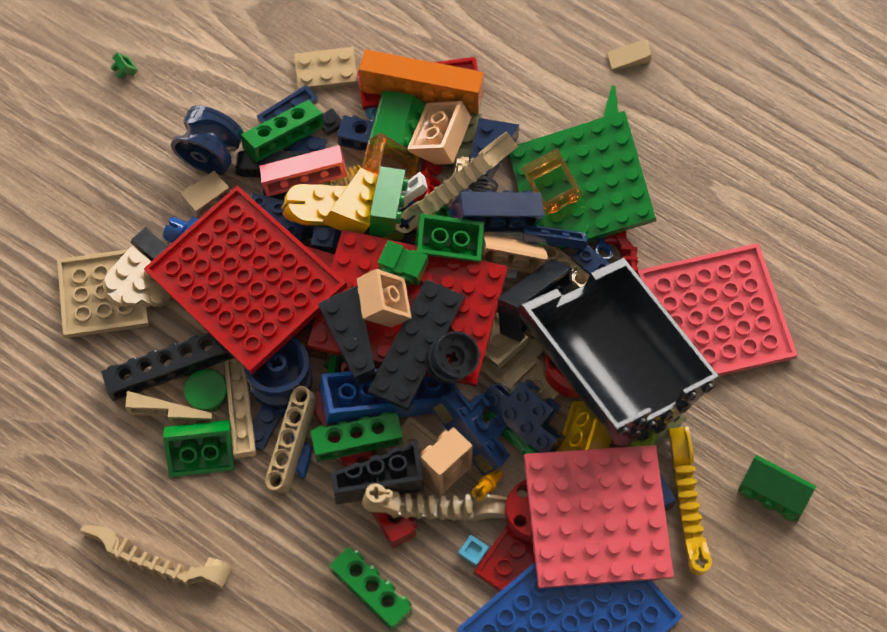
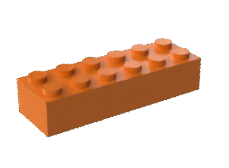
M367 49L364 50L359 67L360 89L368 94L382 95V91L387 90L414 95L424 103L462 101L469 114L479 113L484 93V72Z

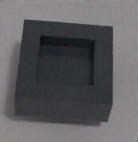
M333 108L323 114L324 128L322 130L327 136L339 130L342 121Z

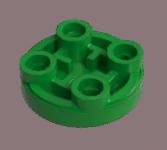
M210 369L199 370L187 379L184 385V395L188 405L192 408L205 412H215L220 409L226 400L227 384L224 377L217 371Z

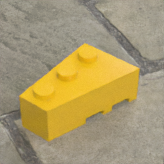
M360 168L321 223L341 231L344 229L363 234L370 226V213L378 175Z

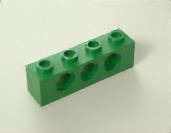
M307 100L242 133V148L257 163L324 128L323 113L310 100Z
M384 412L380 416L373 418L369 416L361 417L358 421L353 422L341 421L329 427L322 425L316 427L315 430H310L317 462L403 445L398 413ZM376 428L384 430L381 434L373 433V430ZM355 432H359L362 434V436L357 439L351 437V435ZM333 437H339L340 441L337 443H331L330 439Z
M348 546L329 564L330 571L391 632H395L412 615L411 602L405 596L400 597L395 592L396 588L390 581L386 580L384 582L379 577L380 572L373 565L368 566L363 561L365 558L358 550L355 549L353 551ZM354 569H360L363 571L362 574L357 577H354L350 574L351 571ZM370 584H375L378 586V589L375 592H369L366 590L367 586ZM390 599L394 602V605L386 608L382 606L383 601Z

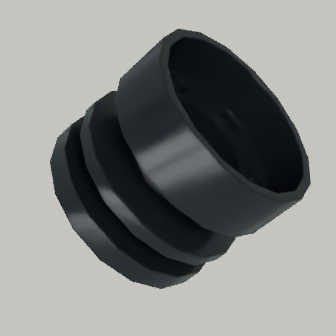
M459 331L448 332L428 348L425 355L426 370L439 383H457L472 373L479 364L480 352L478 345L466 333Z

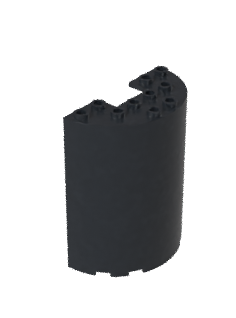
M625 258L592 272L583 287L563 296L558 289H555L523 304L520 309V319L616 445H628L637 441L642 443L651 434L663 432L668 427L667 424L688 411L697 400L710 392L715 387L713 383L719 377Z

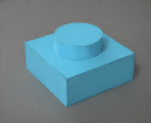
M470 535L459 550L458 555L477 567L489 550V546Z

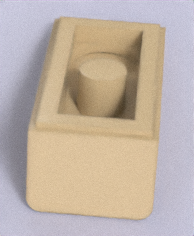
M647 39L607 52L612 70L648 64L651 62L652 57Z

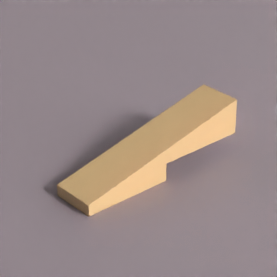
M127 391L125 408L129 415L168 416L171 425L214 421L212 413Z

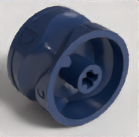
M201 105L190 107L183 120L187 132L181 136L175 135L171 142L172 151L184 163L208 174L213 171L218 175L225 174L232 162L229 151H236L242 142L241 134L244 133L242 128L232 118L216 109Z
M292 337L253 374L244 367L253 397L261 405L265 404L276 410H281V407L287 409L291 394L296 387L304 386L311 391L313 385V374L308 352L305 346L295 337ZM304 394L302 396L301 402L305 400L307 394Z

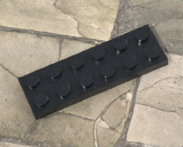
M427 279L425 280L410 309L411 319L403 322L368 389L369 394L409 411L428 373L425 365L426 352L431 344L449 332L465 301L464 295Z

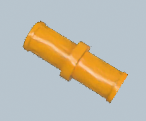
M495 470L482 476L478 482L479 484L471 492L473 498L479 494L476 500L481 501L488 493L492 492L496 488V484L503 478L502 471L500 470L495 474L497 471Z

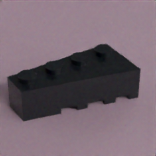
M551 259L498 298L500 334L521 342L524 338L523 333L527 330V327L520 319L522 305L555 289H558L561 295H563L572 285V267Z
M357 285L318 303L321 316L356 386H359L374 379L376 371L365 319H363Z
M417 440L409 442V445L405 447L391 449V452L387 454L373 456L364 463H356L331 473L336 505L362 501L367 487L371 484H379L385 489L398 492L399 495L424 491Z

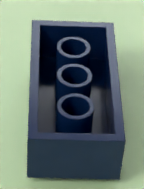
M464 190L459 193L448 209L450 218L484 222L483 232L522 233L524 224L536 226L544 217L541 193H533L530 190L523 192H513L512 190L493 192L492 190L473 192V190Z

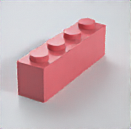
M340 145L260 166L261 182L267 196L288 192L293 186L299 184L316 185L347 177L345 160Z

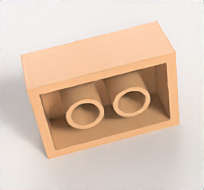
M454 427L449 432L447 430L438 437V442L433 446L429 445L421 454L423 480L440 497L472 468V445Z

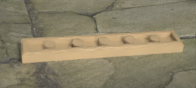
M233 358L224 363L234 459L256 456L249 382L245 375L244 366Z

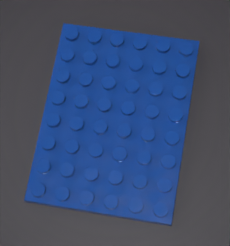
M534 562L456 630L457 632H666L683 616L652 580L538 589Z

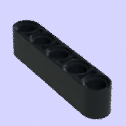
M239 151L237 153L235 173L241 177L261 178V165L312 152L278 151L256 163L245 151Z

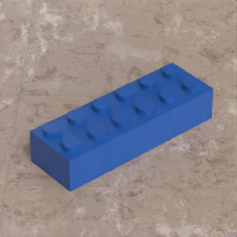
M349 371L322 374L319 384L326 425L337 424L341 421H358L359 418L365 416L371 418L378 417L384 412L398 413V417L434 414L430 407L440 396L455 388V383H439L431 376L426 375L409 411L369 394L368 389L374 379L356 386Z

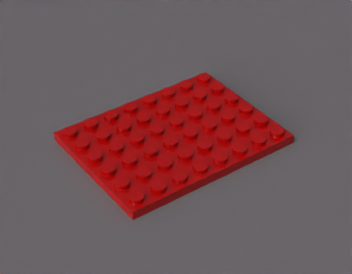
M238 185L143 268L159 286L251 374L257 371L320 313L318 303L343 292L348 287L343 279Z
M342 229L331 270L346 282L348 287L344 291L357 286V278L375 269L379 270L378 260L388 239ZM389 240L404 246V249L416 251L415 245ZM428 255L429 264L419 286L406 284L409 307L411 309L426 279L465 296V301L449 332L459 331L466 333L477 343L480 352L479 364L472 373L457 382L477 387L498 309V298L502 294L508 266L482 260L481 262H472ZM321 313L317 314L308 340V348L341 355ZM365 320L375 364H382L403 322L394 327H388Z

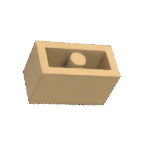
M213 171L210 174L204 175L193 186L187 187L181 193L185 206L196 218L200 219L226 196L230 190L218 174Z

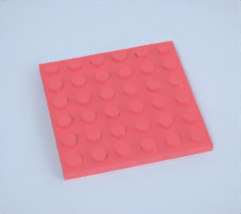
M759 243L638 270V276L718 376L797 358L798 354Z
M656 445L524 454L538 589L661 580L674 577Z

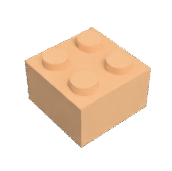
M378 269L357 278L363 319L388 327H394L411 319L404 278Z

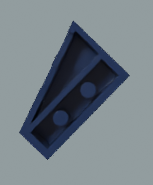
M479 118L470 159L476 158L481 150L506 131L516 141L519 137V124ZM502 160L492 169L486 171V174L483 176L493 178ZM478 179V180L476 181V182H480V181H481V182H487V183L490 182V181H488V180H483V179Z

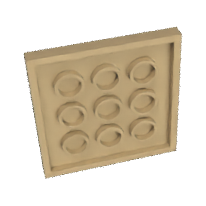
M128 249L57 259L64 338L149 326L147 307L140 303L134 307H116L104 296L103 279Z

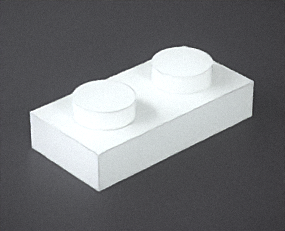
M420 172L408 180L407 192L403 191L402 195H405L404 208L428 189L425 176Z

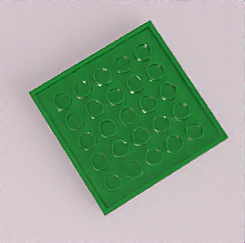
M625 111L517 144L519 147L510 153L519 192L530 190L533 193H541L544 217L536 226L585 232L587 242L657 221ZM558 246L560 250L569 248L567 246Z

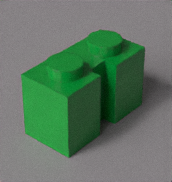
M389 240L378 260L379 270L404 278L407 285L414 284L419 286L429 264L428 255L413 249L411 251L404 249V246Z

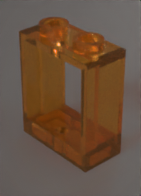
M381 132L368 140L362 169L379 175L382 156L385 154L402 164L401 169L405 170V179L410 180L415 176L418 170L419 156L409 152L408 148Z
M558 148L521 168L534 193L540 192L533 180L560 166L572 186L571 189L546 202L542 198L545 215L556 213L561 207L575 203L583 196Z

